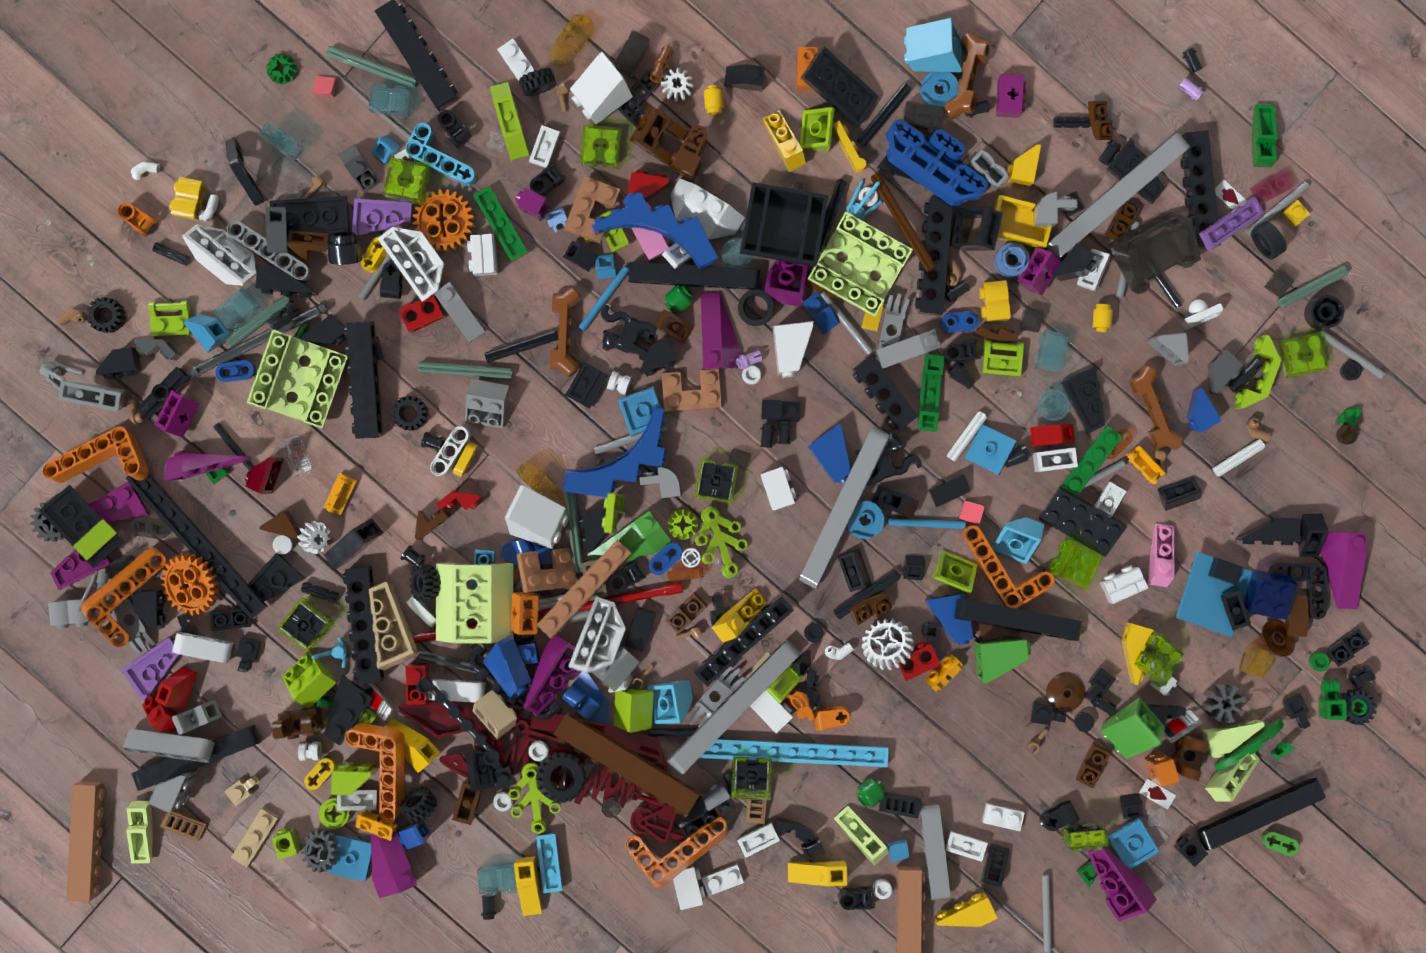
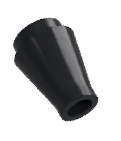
M958 361L947 371L951 379L967 389H970L976 382L964 364H960Z
M1025 443L1013 449L1005 464L1007 468L1029 461L1028 459L1032 457Z

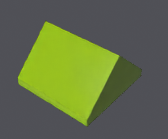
M833 107L803 111L800 146L803 150L829 152L834 117Z
M942 550L931 577L971 593L978 564Z
M628 688L616 691L614 726L629 733L652 729L654 691Z

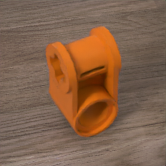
M124 202L118 206V216L145 237H147V232L152 225L158 222L152 216L130 203ZM132 208V214L127 217L126 210Z
M844 706L813 710L816 731L844 726L850 720L849 711ZM839 712H842L844 715L842 720L836 717L839 716Z

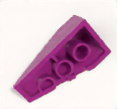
M775 260L767 273L764 292L781 304L800 307L808 265Z
M701 293L703 370L740 369L736 359L741 355V348L720 293Z
M185 450L174 453L173 457L167 458L164 480L187 479L250 461L252 457L186 453Z
M1328 532L1320 554L1324 559L1336 607L1338 609H1357L1367 554V533Z
M558 635L550 639L542 653L523 706L525 709L539 715L554 700L555 694L561 688L565 689L568 686L567 682L573 676L577 677L582 672L569 667L576 649L575 645Z
M1103 845L1101 849L1097 847L1090 850L1088 853L1094 870L1101 879V889L1105 890L1107 896L1106 903L1116 919L1122 921L1148 912L1157 899L1147 884L1106 846Z

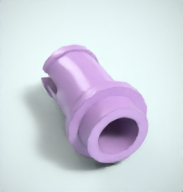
M1187 77L1178 86V88L1191 96V100L1195 99L1197 101L1204 92L1201 86L1199 88L1188 80Z
M756 350L747 355H740L736 359L738 367L740 369H747L750 365L762 362V356L754 358L761 353Z

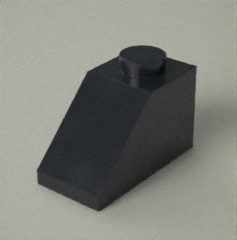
M748 64L727 66L724 86L762 92L765 67Z
M1076 243L1053 274L1059 281L1084 277L1096 269L1099 259L1094 253Z
M330 314L301 336L307 342L340 345L347 339L345 337L344 325L334 314Z
M878 485L871 502L913 519L920 501Z
M1322 513L1302 515L1300 521V557L1320 555L1329 531Z

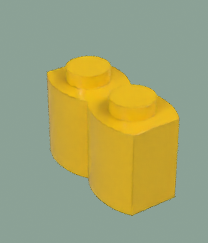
M179 177L178 181L174 184V200H171L169 206L171 214L176 217L198 221V213L202 209L206 184L199 180Z
M1007 280L983 283L982 288H979V298L983 299L984 307H981V317L985 318V322L1009 320L1011 316Z

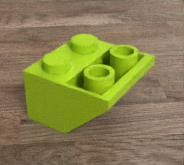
M310 650L282 676L293 700L308 709L337 683L331 671L319 659H312L314 653Z
M350 761L343 762L332 771L331 794H353L379 770V766H373L372 762H363L362 765H354V762Z

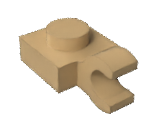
M256 775L246 782L241 778L224 792L232 803L237 806L253 794L250 788L260 780Z

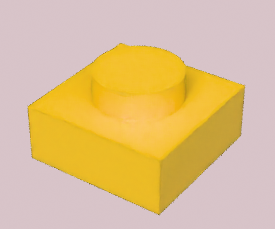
M1299 200L1294 201L1281 213L1293 228L1310 215Z

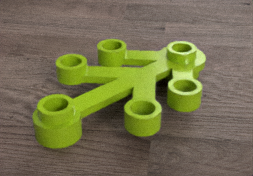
M706 507L701 513V519L704 523L699 535L695 537L696 545L704 546L707 544V533L710 528L713 535L706 552L702 555V562L704 564L713 563L715 560L714 552L718 546L724 562L721 569L723 576L726 578L735 577L738 574V566L732 562L725 543L734 546L737 551L746 550L748 543L744 539L738 540L721 532L718 524L728 528L731 533L739 532L741 525L737 521L731 522L721 517L715 507ZM710 512H711V513L713 514V516H714L713 519H711V518L709 517V513H710ZM733 524L737 527L736 531L732 528ZM700 537L704 539L703 544L699 542ZM740 542L743 543V548L739 547ZM707 555L710 556L709 562L706 560ZM730 566L734 569L733 573L729 571Z
M528 763L522 768V778L514 787L510 788L508 793L510 799L517 800L520 797V791L529 782L528 792L518 804L512 807L511 815L515 818L521 817L523 809L531 801L533 811L531 829L534 833L540 834L546 830L547 822L545 818L541 817L539 800L549 806L550 812L554 814L560 812L561 803L546 798L540 792V789L537 788L536 771L539 766L535 763ZM533 771L535 774L529 775L528 772ZM551 782L555 788L559 789L557 783ZM516 791L518 794L512 795L511 792ZM557 805L559 808L553 809L552 806ZM519 809L520 812L515 813L514 810ZM541 825L542 828L538 829L535 826Z

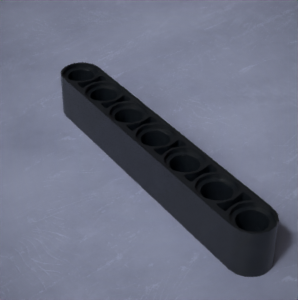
M629 262L628 282L743 290L760 289L761 270L707 266L699 270L697 265H680L674 269L671 264Z
M956 599L954 619L1070 641H1080L1081 621L968 599Z
M255 724L213 740L215 744L208 763L168 758L131 773L137 790L141 791L261 743L262 741Z
M1311 778L1203 826L1197 830V834L1204 849L1212 850L1323 800L1326 795L1318 778Z

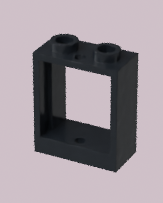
M990 207L957 208L949 246L961 251H994L1003 213ZM973 218H981L976 243H967Z

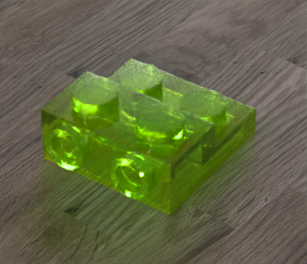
M1065 539L1058 546L1059 554L1057 558L1053 559L1050 563V573L1087 590L1103 555L1075 541Z

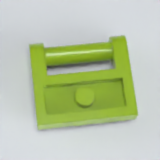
M182 300L178 303H148L152 337L192 335L191 331L184 324L185 320L191 318L188 300ZM182 310L181 316L158 317V311Z
M985 339L982 373L1020 377L1024 343L992 342L989 339ZM991 349L1016 351V357L993 355L990 352Z

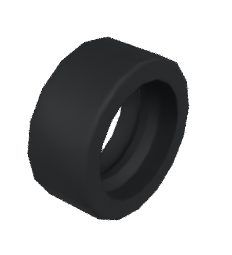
M1265 221L1251 231V237L1255 246L1266 258L1275 259L1286 251V241L1281 232L1272 223Z
M752 289L744 293L738 304V312L741 319L751 326H762L767 323L773 316L775 309L772 297L760 289ZM752 297H761L767 303V312L760 319L750 318L745 312V304Z

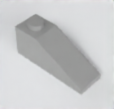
M447 283L434 293L469 342L485 333V330L452 283Z
M934 329L876 350L883 369L941 348Z
M62 380L58 400L118 412L123 409L126 390L104 385Z

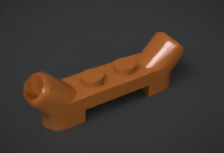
M974 32L966 33L961 39V44L968 53L967 60L963 62V75L958 81V94L944 103V108L952 119L957 118L962 113H974L978 99L972 90L979 63H987L990 41L980 40Z
M569 287L563 294L553 293L552 312L559 313L558 350H550V369L560 370L566 377L572 376L579 369V365L567 353V348L571 347V336H568V328H572V317H569V311L582 300V296L574 287Z
M1142 366L1139 375L1130 378L1129 383L1134 397L1142 395L1155 430L1148 432L1152 444L1157 450L1163 447L1177 450L1181 447L1184 437L1182 434L1168 429L1166 423L1168 421L1164 411H1161L1159 405L1161 403L1160 398L1153 390V385L1159 372L1154 367Z

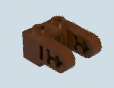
M648 107L629 141L662 163L670 166L673 155L658 146V139L665 129L676 138L685 141L689 131L659 109Z
M693 126L679 151H675L671 158L673 172L693 182L702 166L701 155L707 145V131L703 126Z
M319 707L284 711L277 714L278 720L272 722V735L274 739L286 737L287 739L299 738L300 734L306 735V737L316 736L319 731L324 729L321 708ZM298 719H301V728L297 724Z
M1181 732L1175 741V754L1171 756L1177 773L1183 777L1200 781L1204 753H1208L1210 743L1203 738ZM1190 750V757L1188 759H1185L1184 753Z

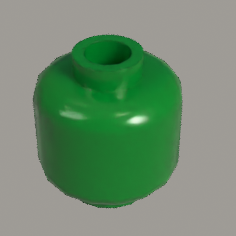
M675 285L666 293L665 299L667 302L665 305L671 312L682 313L693 303L692 297L694 295L686 285Z
M869 778L857 788L858 794L856 797L864 807H874L885 798L883 791L885 786L880 780L875 781Z

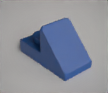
M818 292L801 303L823 335L839 324L831 307L826 305Z

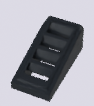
M884 792L885 798L879 804L880 812L911 818L919 817L921 803L919 797ZM887 797L890 798L889 808H886ZM895 799H898L897 809H893ZM903 801H906L905 810H901ZM910 802L914 803L913 811H909Z
M990 844L980 882L996 887L1002 886L1010 849ZM993 851L1003 853V857L993 855ZM991 860H999L1001 861V865L991 862ZM990 866L998 868L999 872L989 870ZM988 874L997 876V879L988 878Z

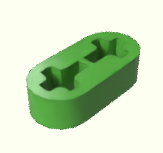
M1266 830L1261 835V842L1269 849L1288 856H1293L1299 851L1298 842L1291 837L1273 830ZM1273 837L1278 841L1277 843L1269 842L1267 838ZM1282 844H1291L1293 845L1292 849L1288 848L1287 850V848L1284 847Z

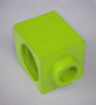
M288 827L280 829L272 837L278 860L296 855L302 850L295 828L288 830ZM283 838L289 840L290 846L283 844Z

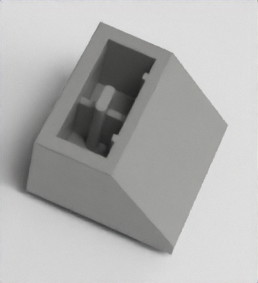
M471 379L466 393L465 422L503 429L509 400V386Z
M619 646L613 664L592 671V673L615 692L640 662L622 646Z
M191 770L158 784L148 804L169 813L185 805L190 796L188 794L189 789L197 781L195 775L198 770Z

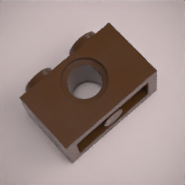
M465 779L462 783L452 820L471 825L475 819L483 790L472 792L469 779Z

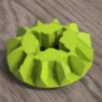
M677 510L669 517V532L677 539H689L697 532L698 520L689 510ZM682 516H684L685 523L691 524V526L685 527L683 533L680 526L674 525L681 522Z
M337 798L328 799L320 806L319 819L325 827L338 829L348 822L350 813L349 811H337ZM334 807L336 812L342 813L336 816L335 821L333 815L328 813L333 811Z

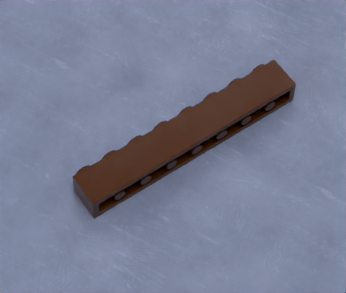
M569 712L565 714L554 733L557 736L556 739L561 743L571 744L574 746L573 750L579 754L585 753L589 755V759L598 765L602 763L607 766V771L615 775L616 773L620 774L625 782L631 785L633 783L638 785L640 791L647 795L653 794L658 802L666 805V803L673 807L672 810L680 815H683V813L688 815L699 797L700 792Z

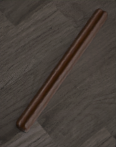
M875 173L870 177L874 185L877 181L880 182L876 189L925 270L927 272L933 270L936 265L879 173Z

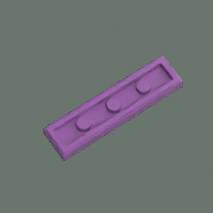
M1256 197L1250 198L1199 233L1207 251L1218 246L1264 214Z

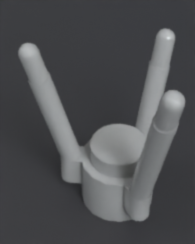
M50 361L44 362L39 371L40 374L45 376V380L52 383L58 390H60V385L55 380L57 379L60 382L62 380L66 381L60 376V369L80 375L84 373L75 368L62 365L57 361L54 363Z
M96 571L95 575H92L91 581L79 603L77 612L81 611V606L86 601L93 585L96 587L95 592L111 580V574Z

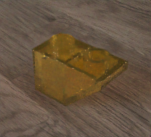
M1252 647L1251 650L1245 648L1239 671L1263 678L1274 664L1276 657L1270 656L1269 651Z

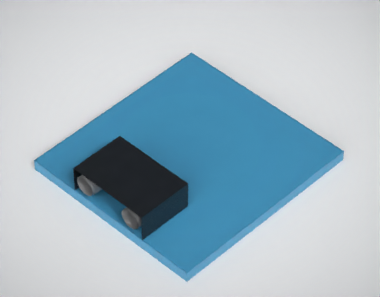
M1196 552L1176 618L1232 637L1234 630L1231 628L1220 595L1238 586L1244 601L1253 571L1223 559Z

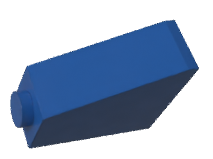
M838 424L808 446V449L834 484L837 482L840 484L844 483L851 472L842 426Z
M961 592L925 599L927 606L953 642L963 645L968 644L969 640L974 639L971 622L954 619L956 599H966L965 593Z
M510 635L497 642L483 661L509 698L516 694L520 696L528 690L526 687L531 682L515 641Z

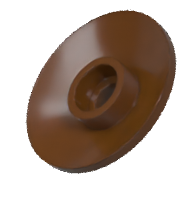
M1276 620L1265 623L1261 633L1266 647L1273 654L1280 657L1292 654L1295 649L1294 637L1287 636L1286 625Z
M1071 674L1056 675L1047 685V700L1058 711H1073L1081 705L1084 699L1085 692L1082 682ZM1066 690L1070 691V695L1068 697L1064 696V692Z

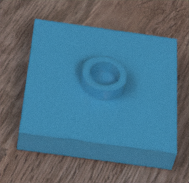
M654 386L617 399L630 436L644 431L650 420L653 405L660 406Z
M982 424L964 458L992 473L1000 475L1017 441Z
M1139 817L1106 837L1118 858L1130 869L1160 852Z
M339 834L336 835L335 840L339 841L336 847H340L336 854L340 857L335 858L337 864L332 865V869L328 870V873L365 882L371 862V842Z

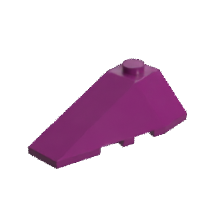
M393 831L391 841L370 833L372 881L379 898L394 895L416 886L417 882L402 844L399 841L397 831Z

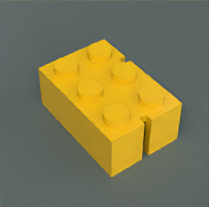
M1002 195L996 198L993 209L1003 213L997 239L1032 248L1044 249L1047 247L1051 227H1034V212L1031 211L1035 208L1034 203Z

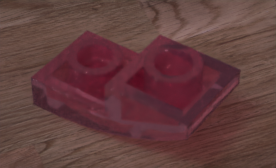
M1285 170L1250 188V190L1261 205L1294 188V185Z

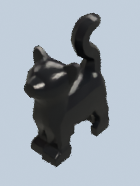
M603 306L601 309L603 320L614 323L622 319L624 327L620 337L613 332L604 330L602 348L605 351L618 349L624 353L636 354L639 360L644 361L647 352L637 345L639 337H644L648 343H651L658 328L649 322L639 321L629 316L626 312L619 311L609 315V306Z
M890 433L889 441L867 486L879 483L885 478L906 473L912 462L915 463L917 468H920L922 466L921 459L916 455H908L903 459L901 467H895L889 453L898 452L906 446L902 444L900 438L895 433ZM856 450V451H855L857 457H858V455H859V453H860L861 450Z

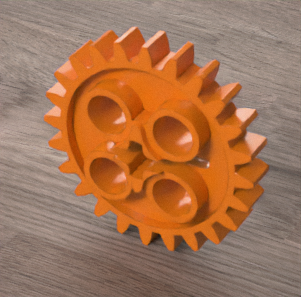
M439 189L438 195L432 191L431 198L425 195L426 201H419L422 205L421 208L415 207L418 214L412 215L417 219V221L412 222L417 227L414 231L423 232L433 248L436 247L438 252H441L442 247L448 252L450 246L453 250H456L457 243L462 247L461 241H468L466 234H473L469 228L475 227L470 222L475 219L473 215H469L473 212L472 208H468L470 203L468 201L464 202L465 198L462 195L458 197L457 192L451 195L448 189L445 194ZM451 207H456V211L453 214L448 213ZM437 209L436 215L430 216L431 210ZM458 225L457 231L450 233L451 227ZM438 227L439 232L436 235H432V230Z
M189 553L170 559V562L165 564L166 568L162 570L165 575L160 578L165 583L161 584V587L166 588L163 594L169 595L167 601L172 600V607L177 605L178 612L184 610L185 615L188 613L191 616L199 615L215 605L214 600L218 599L215 594L219 592L215 586L219 582L214 581L217 575H212L213 568H207L208 561L202 563V557L196 559V554L190 556Z

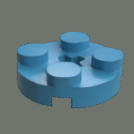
M930 72L921 83V98L932 109L939 111L945 109L944 103L958 94V81L950 72ZM935 86H937V87L943 86L944 88H943L942 91H943L944 93H943V94H941V93L937 94V93L935 92L936 89H935L934 87H935Z
M860 501L847 529L857 538L870 539L881 532L884 526V515L875 503ZM864 514L870 519V522L866 523L865 526L859 521L860 517H863Z

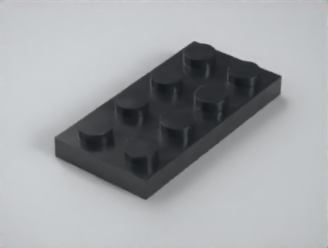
M825 46L819 49L800 77L855 128L860 126L879 98L871 88Z
M347 196L269 201L270 207H286L287 239L289 230L328 233L329 236L335 232L350 231Z
M68 485L38 510L72 546L103 519L71 485ZM116 534L86 561L95 568L122 545L124 541Z
M1062 487L1057 489L1039 516V520L1104 557L1107 556L1127 528V524Z

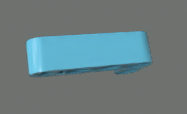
M427 123L417 124L406 144L407 154L413 160L465 186L474 185L477 181L475 171L470 166L430 147L434 140V131ZM422 130H429L426 137H420ZM414 147H420V152L418 154H412V149ZM437 155L436 162L429 163L430 156ZM453 163L455 165L454 169L451 172H447L446 166ZM460 170L464 174H470L471 177L465 179L464 176L460 174Z

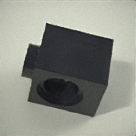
M1187 833L1180 836L1173 846L1194 867L1208 855L1200 844ZM1189 845H1193L1192 851L1186 853V848Z

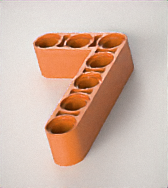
M118 426L44 465L42 474L47 479L60 484L115 455H118L125 474L136 480H144L148 476L149 469L135 434L122 426Z
M968 525L962 530L964 541L1004 606L1016 609L1054 585L1055 579L1051 573L1039 571L1014 586L979 527ZM970 529L976 531L974 539H969L967 536V532ZM984 545L986 552L980 556L977 549L979 546ZM990 562H994L996 565L993 572H989L987 569V565ZM1043 575L1048 576V582L1045 585L1040 583V578ZM1001 578H1004L1006 581L1003 588L997 586V582ZM1026 585L1032 587V591L1028 595L1024 594V587ZM1010 595H1014L1016 598L1015 603L1009 605L1007 602V598Z
M152 547L144 551L84 601L81 606V611L85 617L115 647L125 646L129 641V636L109 612L165 566L166 557L157 548ZM158 555L157 560L151 562L152 558ZM143 568L140 574H136L137 570ZM128 581L126 586L120 587L123 582ZM112 595L109 600H105L106 596ZM92 608H96L95 612L89 614ZM109 621L107 625L101 626L103 622ZM121 633L119 638L114 639L115 635Z
M357 723L345 733V740L354 747L380 751L379 814L383 822L392 823L402 814L400 805H402L401 802L404 800V735L397 729Z
M723 818L715 819L711 824L700 828L660 861H657L638 836L629 837L625 842V847L654 887L661 888L728 835V826ZM718 825L724 826L721 831L714 830ZM702 837L709 838L706 843L702 844L699 842ZM640 844L637 850H631V846ZM687 849H692L693 853L691 855H684ZM644 859H651L648 865H642ZM677 861L676 867H669L670 862ZM662 873L661 879H653L655 874Z

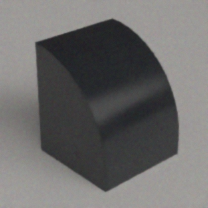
M1077 191L1066 195L1071 197V200L1077 199V208L1073 211H1064L1067 218L1085 209Z
M574 241L570 243L563 256L569 262L588 272L598 257L597 254Z

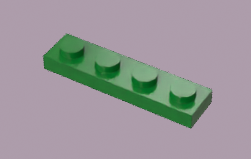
M488 186L474 194L475 200L511 262L528 254L529 252L491 187Z
M1106 425L1077 462L1078 467H1073L1059 487L1078 496L1123 437Z

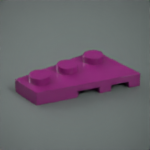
M129 482L89 504L107 523L150 515L138 492Z
M75 549L50 574L58 590H62L113 563L108 556L93 568Z

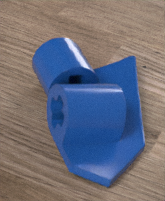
M517 538L503 545L501 557L519 566L517 554L537 551L540 565L553 564L550 551L556 548L554 546L551 549L522 538Z
M581 672L562 699L575 708L588 721L593 720L609 724V702L590 675Z

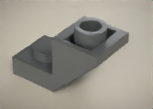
M139 338L133 340L137 345L135 348L143 356L153 357L160 349V353L167 360L177 361L182 356L166 340Z

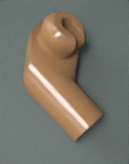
M955 258L948 260L950 272L946 277V285L951 287L958 283L962 274Z
M70 309L57 317L58 322L62 326L69 321L82 324L87 319L83 311Z
M136 399L126 401L131 422L137 425L144 422L145 417L139 413Z
M1253 417L1248 420L1246 427L1250 436L1268 442L1271 433L1260 430L1259 419Z

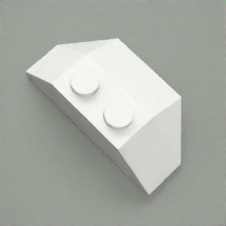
M683 179L678 180L670 194L676 220L681 223L687 217L691 216V218L697 216L708 240L735 235L745 219L744 216L729 204L701 187Z
M196 224L183 234V239L195 259L225 284L243 286L256 275L254 254L232 238L225 230L202 227V225Z
M392 227L377 238L422 302L439 290L445 263L423 232Z
M595 597L569 667L589 673L613 664L626 630L614 602Z

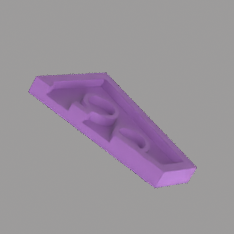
M354 198L352 232L359 237L412 223L413 203Z
M168 637L121 670L143 702L150 696L180 656V654L172 652L175 642L172 637Z

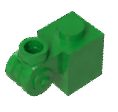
M1337 679L1322 680L1320 685L1321 698H1318L1319 717L1326 720H1346V700L1339 698L1337 695L1341 690L1339 681Z

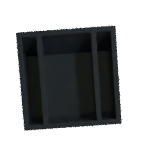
M752 182L740 254L817 267L828 195Z

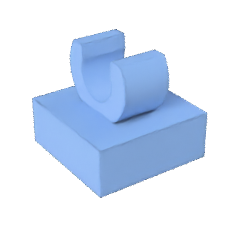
M563 207L545 214L549 227H553L555 232H558L557 224L562 223L565 227L567 217Z

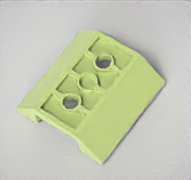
M845 212L820 256L817 267L813 268L808 280L875 317L913 249ZM844 252L847 255V261L839 262L837 254ZM872 271L880 273L879 281L871 280L870 273Z
M272 330L247 403L323 428L348 357L333 350ZM304 355L308 356L311 360L310 365L307 367H303L299 362L300 357ZM291 391L298 395V399L294 403H290L286 397Z
M436 563L437 575L440 576L438 582L440 581V585H438L440 591H437L439 595L436 596V641L449 643H497L510 635L514 639V632L510 631L512 592H514V563H494L492 565ZM469 579L477 581L478 586L475 590L468 588L467 582ZM469 618L477 620L478 625L476 628H470L467 625Z

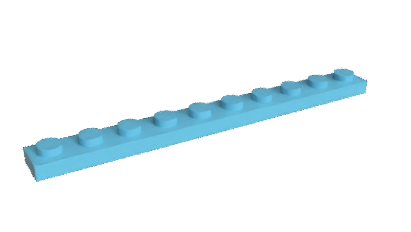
M718 738L699 758L888 767V747Z

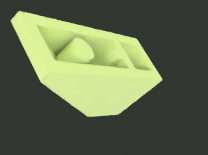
M1256 719L1201 730L1203 739L1210 743L1207 754L1213 756V758L1224 757L1225 753L1232 752L1263 728L1264 722Z
M1248 753L1238 763L1217 771L1205 789L1215 801H1233L1258 764L1259 757L1255 753L1252 755Z
M849 806L844 808L834 818L874 866L889 853L883 842Z

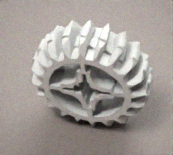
M884 619V623L881 624L877 620V626L871 625L872 630H866L867 636L862 639L864 642L862 648L865 650L863 654L867 657L869 663L873 662L874 667L880 665V668L884 670L887 666L891 670L892 665H895L899 669L898 663L905 664L904 658H910L909 652L914 650L911 646L914 644V640L911 639L913 635L911 632H908V627L906 625L903 626L900 621L896 623L892 619L889 623L887 619ZM894 633L902 637V643L895 640ZM874 646L881 649V656L874 652Z

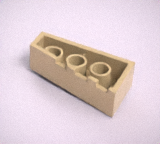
M384 582L370 588L371 614H373L374 623L373 632H375L376 641L375 651L377 652L378 660L377 668L385 670L414 658L419 653L393 584Z

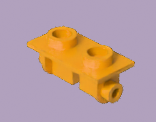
M1140 445L1126 454L1129 459L1128 461L1141 471L1142 475L1148 480V483L1154 485L1161 476L1166 474Z
M339 473L323 508L331 513L341 515L357 481Z
M951 653L924 680L935 692L941 691L950 682L946 676L949 675L953 679L962 670L961 668L964 665Z
M368 810L357 814V828L377 835L380 838L392 840L393 831L395 832L398 826L395 821L385 823L380 820L379 822L377 821L379 815Z

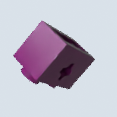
M1000 74L997 81L995 117L1019 118L1022 112L1025 111L1026 102L1023 100V93L1026 92L1027 82L1024 81V75ZM1009 93H1012V96L1015 97V98H1014V99H1011V96H1009Z
M526 187L523 191L520 190L516 197V205L520 211L541 222L550 206L547 199Z
M1036 247L1029 260L1027 269L1021 273L1018 281L1028 291L1043 295L1054 276L1053 273L1060 266L1061 262L1052 252Z
M171 390L154 425L167 433L184 437L200 403L190 396Z

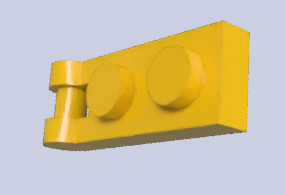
M840 121L835 122L832 131L853 170L856 173L863 172L866 161L863 158H859L855 142H851L847 136L849 131L846 125H842Z

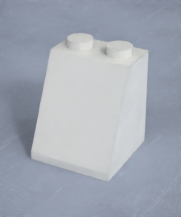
M603 52L595 58L570 88L574 95L572 97L573 102L577 107L582 106L584 116L588 121L592 119L595 124L599 123L633 97L624 78Z
M813 322L773 327L778 375H782V378L794 377L795 373L799 371L813 328Z
M520 485L505 516L510 535L553 549L555 543L559 542L561 537L560 531L562 527L567 525L569 519L565 507L523 485Z

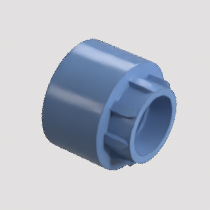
M1008 243L1002 246L993 258L996 272L1005 278H1014L1023 273L1029 265V254L1026 248L1018 243ZM1008 256L1015 258V265H1010L1007 262Z

